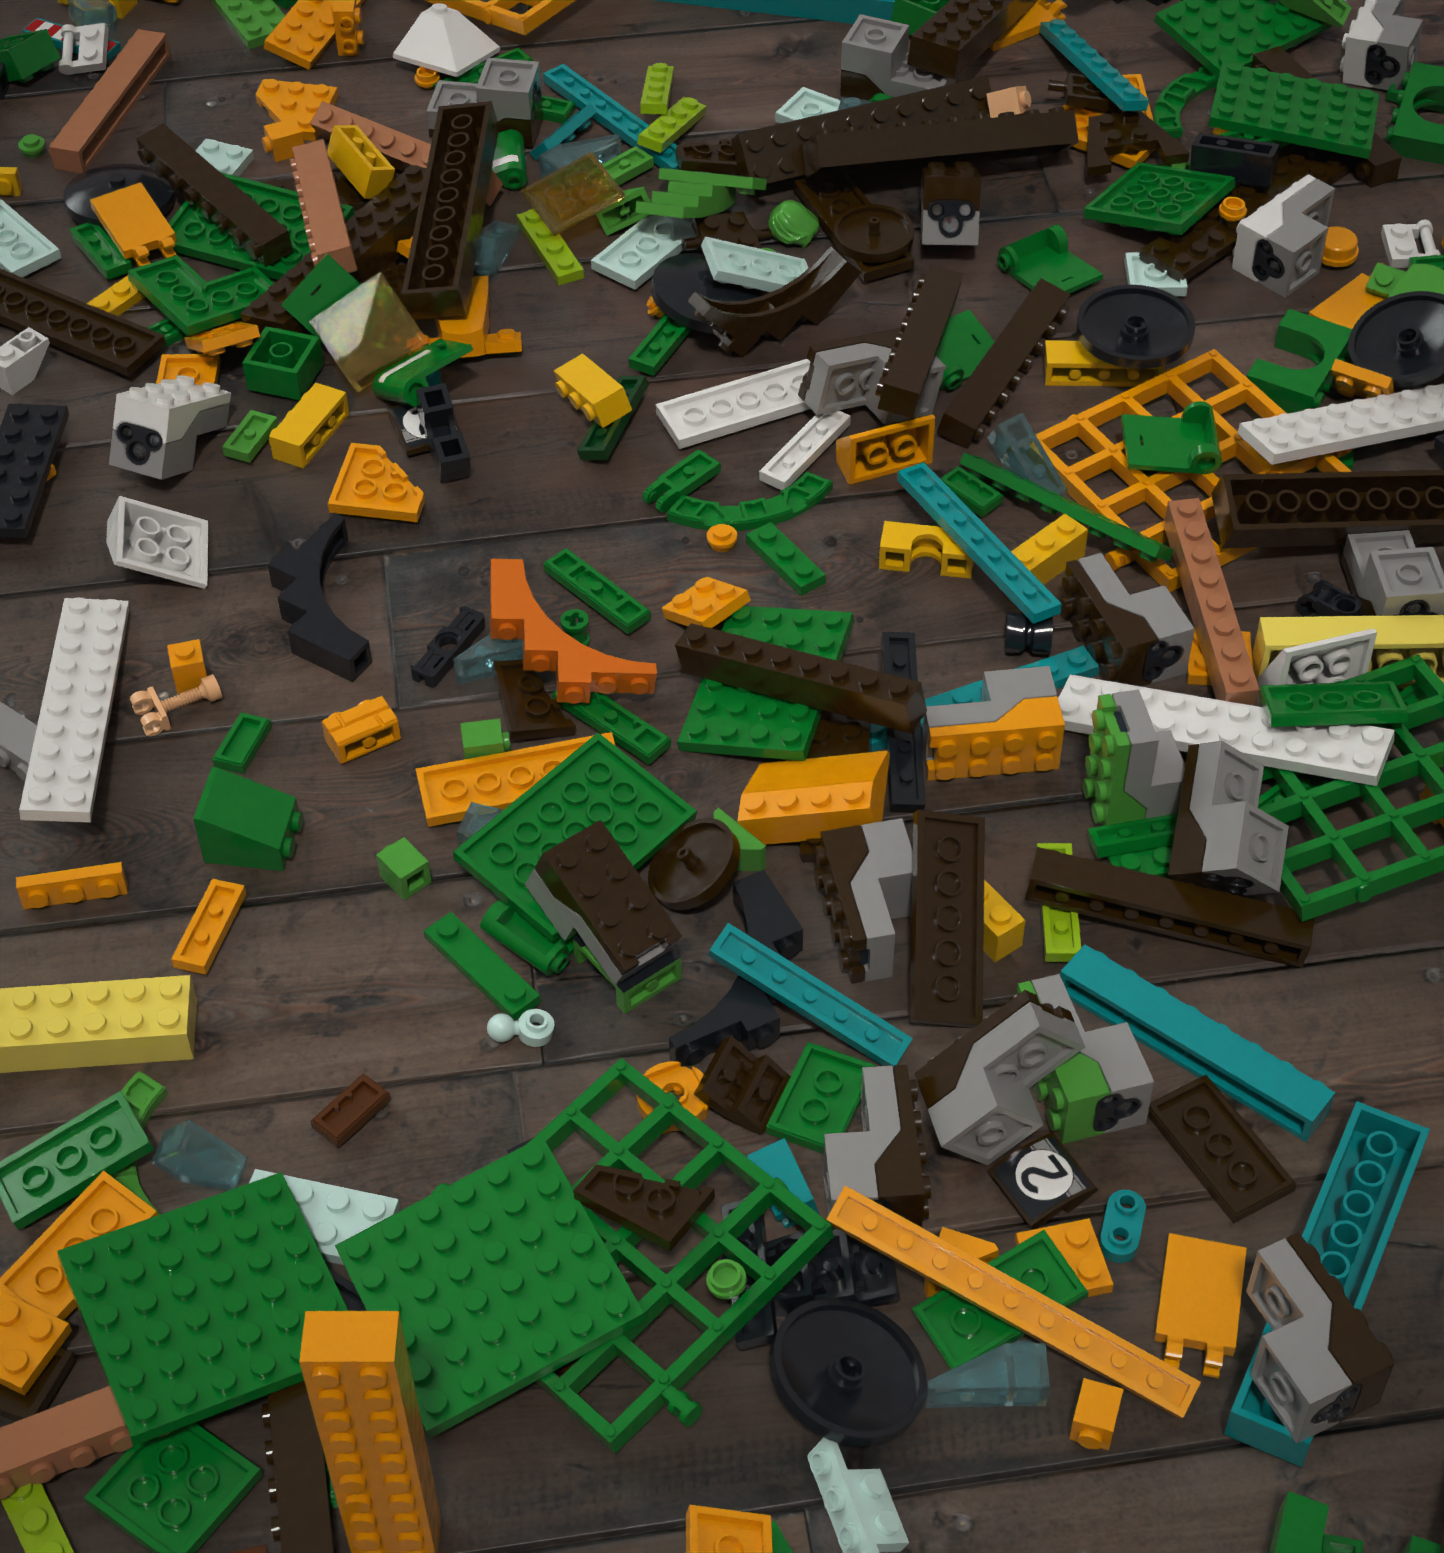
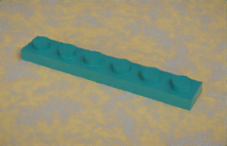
M727 923L708 952L707 956L882 1066H893L894 1068V1065L898 1064L913 1039L730 923Z

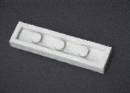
M839 410L815 415L759 471V480L780 490L790 486L850 426L851 416Z

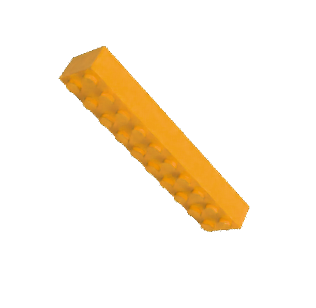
M305 1311L299 1363L351 1553H439L441 1513L399 1311Z

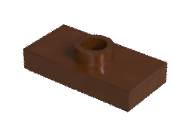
M363 1073L310 1120L311 1126L339 1148L391 1100L390 1093Z

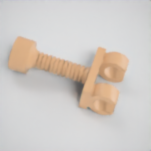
M211 674L200 679L201 684L198 688H193L189 692H183V694L180 693V695L177 694V696L167 698L164 701L159 700L153 686L147 688V691H138L132 694L129 699L135 714H145L141 717L140 721L146 736H156L163 729L165 731L171 729L166 714L168 711L170 712L177 709V707H183V705L185 706L189 702L192 703V701L195 702V700L198 701V699L201 700L202 698L208 699L210 703L223 698L215 676Z

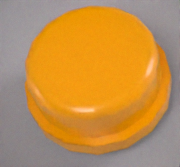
M1329 227L1321 263L1333 267H1345L1354 263L1359 253L1357 236L1351 230L1344 227Z

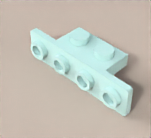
M823 1437L809 1452L807 1457L843 1553L901 1552L909 1544V1541L881 1470H848L838 1443Z

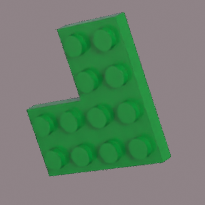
M178 255L128 270V280L187 336L198 334L201 331L222 326L225 323L242 318L240 313L274 284L255 266L206 282Z

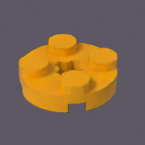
M668 1061L657 1064L646 1071L644 1074L646 1078L665 1093L673 1091L675 1095L682 1094L683 1096L679 1099L680 1104L699 1120L706 1119L709 1114V1106L694 1095L704 1075L699 1069L692 1066L691 1070L687 1067H682L681 1062ZM636 1095L639 1113L645 1119L654 1108ZM672 1124V1125H671L665 1132H663L662 1134H668V1133H671L672 1131H681V1130H680L678 1127H676L674 1124Z

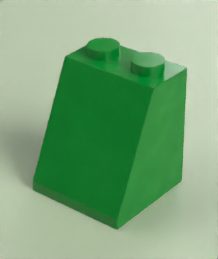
M211 767L193 821L204 863L284 871L288 858H292L294 855V838L296 832H301L304 815L303 812H299L296 797L224 769Z

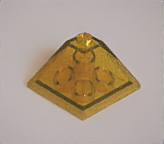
M592 152L521 190L522 195L553 236L626 198L625 193Z
M381 272L309 320L335 362L357 392L372 384L374 377L379 372L430 344Z

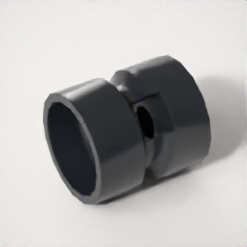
M1007 612L1005 653H1023L1026 648H1029L1032 654L1050 655L1053 617L1033 624L1023 612Z

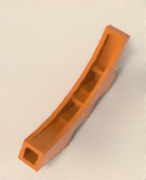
M491 559L489 579L490 639L523 640V670L537 672L556 671L557 702H568L571 704L589 703L591 692L603 694H654L657 677L656 663L629 661L606 655L583 645L563 632L545 615L538 605L526 580L523 559Z

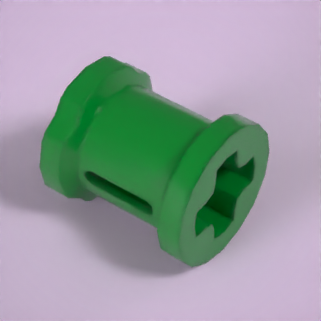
M571 609L564 612L560 617V625L564 632L572 638L575 637L583 645L589 646L590 635L586 632V628L589 625L587 613L579 609Z

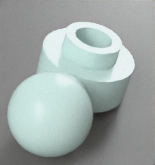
M541 1009L525 1011L520 1016L519 1021H514L509 1015L500 1013L490 1018L487 1024V1032L491 1039L496 1042H506L514 1035H518L524 1044L531 1047H541L549 1043L553 1037L554 1020L548 1012ZM532 1023H539L541 1025L535 1026Z

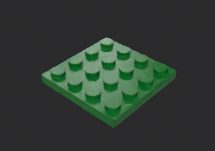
M1138 162L1084 207V218L1095 220L1097 223L1109 222L1119 224L1121 227L1132 226L1144 228L1145 231L1168 232V234L1173 236L1182 235L1235 188V177Z

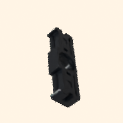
M461 606L460 613L448 627L444 626L427 645V652L415 666H410L412 679L416 682L424 680L426 686L436 687L485 629L484 614L469 607ZM453 643L457 645L455 648L451 650H444L440 648L443 644Z

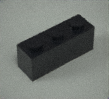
M1199 132L1191 147L1190 170L1235 177V183L1242 182L1252 184L1255 187H1270L1277 174L1280 144Z

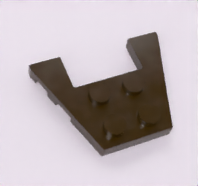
M1126 111L1089 117L1087 176L1111 173L1112 163L1108 155L1157 149L1165 165L1184 163L1189 160V151L1142 111Z

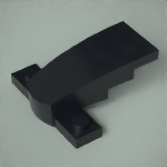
M743 1200L721 1205L723 1219ZM763 1213L737 1240L771 1267L805 1234V1231L802 1230L767 1242ZM838 1229L833 1230L834 1237L735 1335L737 1346L740 1350L772 1343L777 1333L776 1317H787L793 1310L810 1301L825 1298H841L857 1301L871 1307L901 1300L895 1261ZM722 1253L721 1260L729 1259ZM747 1273L745 1289L738 1296L728 1299L730 1306L756 1282Z

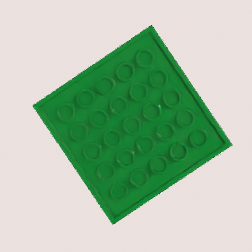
M543 1136L335 1245L366 1310L399 1311L420 1416L430 1439L647 1321L643 1309L580 1201L574 1199L573 1188Z
M282 1172L57 1251L60 1265L132 1446L304 1381L299 1359L305 1311H348Z

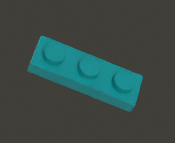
M588 104L570 117L530 151L535 161L544 155L549 159L560 150L558 147L560 143L564 146L576 136L573 133L576 129L580 132L591 124L589 118L596 113V110L591 104Z

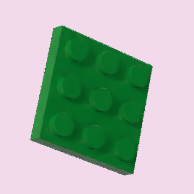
M192 1423L167 1435L153 1438L128 1449L84 1496V1499L89 1507L151 1553H196L263 1476L261 1469L198 1424Z

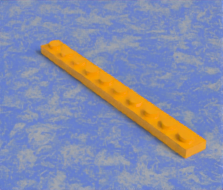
M846 1185L844 1186L826 1219L833 1227L1180 1420L1184 1418L1201 1383L1200 1381Z

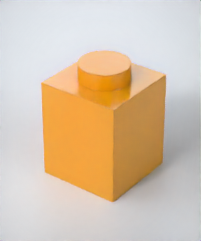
M294 118L263 126L265 137H262V144L265 152L270 153L275 162L293 158L292 147L304 144L302 131Z
M200 639L167 645L177 694H183V692L186 693V691L189 692L193 688H198L201 684L200 679L207 676Z
M1084 1378L1069 1440L1076 1441L1088 1449L1095 1450L1101 1448L1109 1451L1124 1389Z

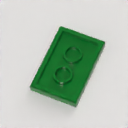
M807 1042L766 1126V1134L779 1139L785 1138L788 1142L823 1154L824 1134L848 1132L858 1111L861 1100L862 1067H876V1065Z

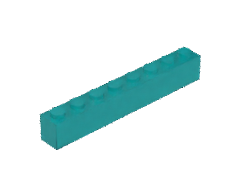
M1084 944L1060 971V977L1072 1002L1110 1025L1127 1022L1135 1040L1198 1078L1207 1075L1221 1092L1306 1143L1330 1113L1336 1092L1329 1089L1323 1082L1310 1078L1297 1070L1289 1062L1278 1059L1263 1050L1260 1045L1249 1042L1232 1032L1226 1025L1217 1023L1200 1013L1194 1006L1183 1003L1171 996L1165 989L1156 987L1139 977L1133 970L1126 969L1110 960L1104 953L1095 951Z

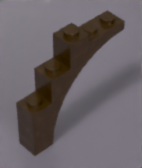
M830 247L816 263L799 277L780 289L761 297L744 301L724 302L709 299L694 292L688 299V302L696 309L693 314L705 324L711 321L709 325L714 329L712 332L720 339L717 344L730 355L734 351L744 357L762 335L766 338L772 335L781 341L799 319L804 323L809 319L818 325L862 272L843 255Z

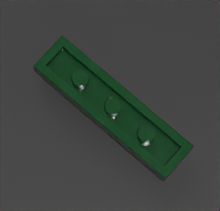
M619 376L617 382L624 387L632 411L604 428L594 421L577 450L581 460L600 461L609 458L649 386L646 376Z

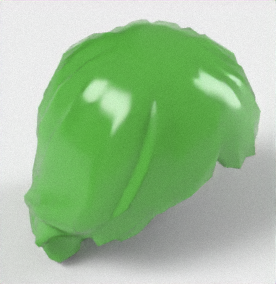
M786 200L778 204L771 211L768 227L772 232V236L777 241L805 248L817 234L819 220L801 203L794 200Z

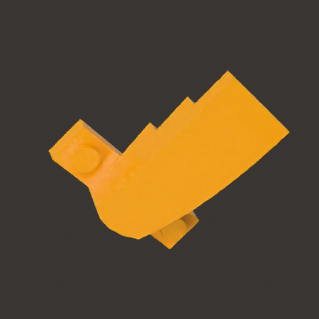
M473 276L466 315L436 318L439 337L429 338L427 335L413 336L411 339L406 340V355L408 357L438 339L471 344L473 350L460 358L495 353L522 352L521 332H515L513 329H502L498 333L488 334L490 328L489 277Z

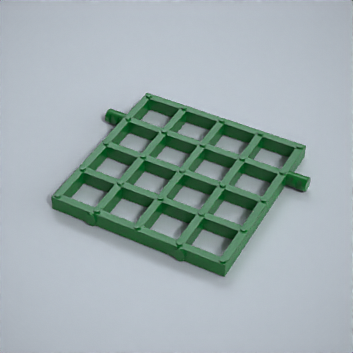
M1419 654L1339 682L1393 681L1398 686L1415 680L1429 697L1406 706L1409 711L1408 723L1363 724L1394 730L1393 744L1403 755L1385 763L1377 786L1337 779L1306 790L1293 771L1264 766L1262 781L1274 778L1287 798L1259 807V809L1283 823L1302 817L1317 837L1285 850L1280 891L1302 922L1356 902H1366L1372 896L1444 871V845L1428 851L1412 831L1413 828L1444 817V774L1439 769L1444 766V742L1423 749L1408 730L1444 717V683ZM1419 775L1435 795L1395 809L1381 791V788ZM1361 796L1376 817L1336 831L1322 810ZM1392 837L1407 856V859L1367 872L1352 850ZM1332 858L1348 880L1307 895L1291 872Z
M620 1058L528 1143L543 1136L551 1152H553L570 1135L576 1132L604 1155L596 1163L597 1165L641 1173L643 1179L665 1183L663 1178L637 1157L674 1124L704 1149L671 1180L680 1181L682 1187L696 1189L723 1163L755 1190L719 1224L703 1212L691 1228L704 1239L668 1274H665L635 1248L644 1237L624 1226L616 1232L583 1205L615 1263L617 1264L621 1261L652 1287L639 1301L647 1321L584 1354L560 1378L551 1372L535 1382L614 1454L665 1404L668 1406L667 1410L674 1417L679 1416V1421L684 1426L689 1427L694 1424L700 1417L703 1407L696 1401H691V1397L685 1391L679 1390L834 1237L832 1225L791 1193L781 1179L778 1177L772 1178L684 1108L674 1094L671 1092L665 1093L623 1058ZM626 1086L653 1107L654 1110L618 1142L589 1118L621 1088ZM593 1167L572 1186L573 1190L593 1169ZM439 1184L432 1194L447 1187L449 1184ZM774 1204L807 1232L770 1267L739 1242L737 1238ZM723 1253L730 1260L739 1263L744 1268L745 1273L756 1282L717 1318L685 1289ZM671 1304L704 1333L665 1371L638 1348L632 1340ZM618 1355L651 1385L610 1424L587 1404L578 1393Z

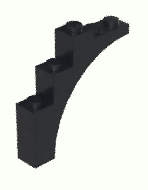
M335 513L325 523L321 524L319 529L307 541H304L297 550L286 546L277 555L273 556L267 565L272 587L282 591L277 597L281 618L292 624L288 630L292 653L348 681L354 682L372 664L369 640L350 630L339 620L325 601L323 595L327 571L335 555L348 541L345 517Z
M764 870L733 882V905L747 935L786 959L803 951V928ZM738 975L731 989L714 1009L692 1026L669 1037L670 1060L681 1062V1066L696 1064L704 1057L715 1053L722 1040L731 1035L749 1051L771 1045L775 1040L780 1039V1017L771 1002L776 1003L779 1000Z

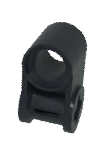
M1320 580L1314 584L1313 590L1309 594H1304L1298 598L1297 608L1304 617L1359 616L1361 602L1356 596L1346 593L1330 582Z

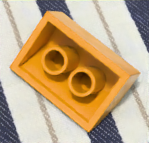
M932 414L837 439L836 463L848 484L851 485L897 473L902 469L922 462L926 465L931 464L933 460L935 416Z

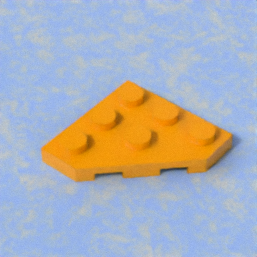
M263 79L255 94L261 108L265 107L268 110L269 116L275 122L294 118L302 131L303 140L317 141L319 137L318 132L310 125V122L322 101L334 105L339 96L338 87L324 84L314 85L301 82L277 81L276 79Z
M351 443L329 498L328 510L329 513L418 522L425 503L424 492L409 481L408 475L396 462L392 463L387 458V454L381 446Z

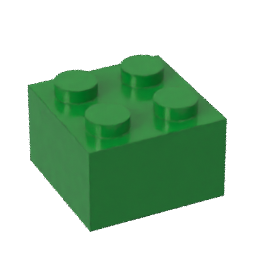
M266 326L242 362L247 390L301 400L303 394L307 392L324 364L320 337Z

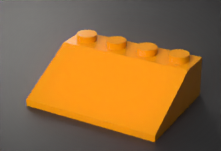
M889 751L809 758L805 761L790 760L761 763L741 794L737 822L764 845L807 841L806 839L820 838L821 831L881 822L890 759Z

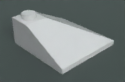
M437 3L420 14L394 51L393 59L458 77L487 60V57L490 58L500 52V46L458 10L448 8L445 4Z
M119 496L107 521L106 543L114 565L206 589L208 582V521Z
M1373 628L1283 649L1258 677L1259 691L1262 685L1339 683L1367 673L1377 635L1376 630ZM1258 695L1257 707H1263Z

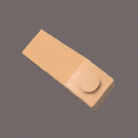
M1015 86L986 94L991 118L998 117V114L1003 112H1014V116L1023 115L1024 111L1030 110L1031 96L1026 86Z

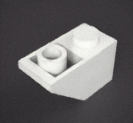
M28 327L0 346V388L14 395L34 381L50 344L49 338Z

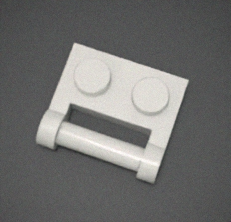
M106 23L77 27L70 24L62 26L63 51L58 68L62 74L71 75L106 70L109 32ZM80 39L78 60L72 61L74 40Z
M1421 220L1417 224L1397 223L1382 226L1381 236L1390 267L1409 268V257L1441 255L1435 247L1432 236L1433 226L1429 220ZM1414 238H1421L1425 254L1418 253Z

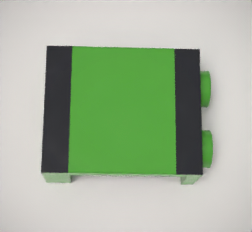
M578 934L573 938L575 961L580 964L589 959L616 989V1004L624 1014L682 979L681 956L672 949L664 956L617 985H614L581 936Z

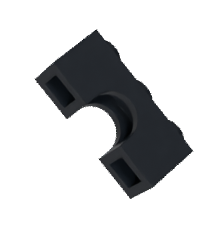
M446 383L416 389V410L440 483L470 476V455L462 432L457 433L453 414L454 407Z

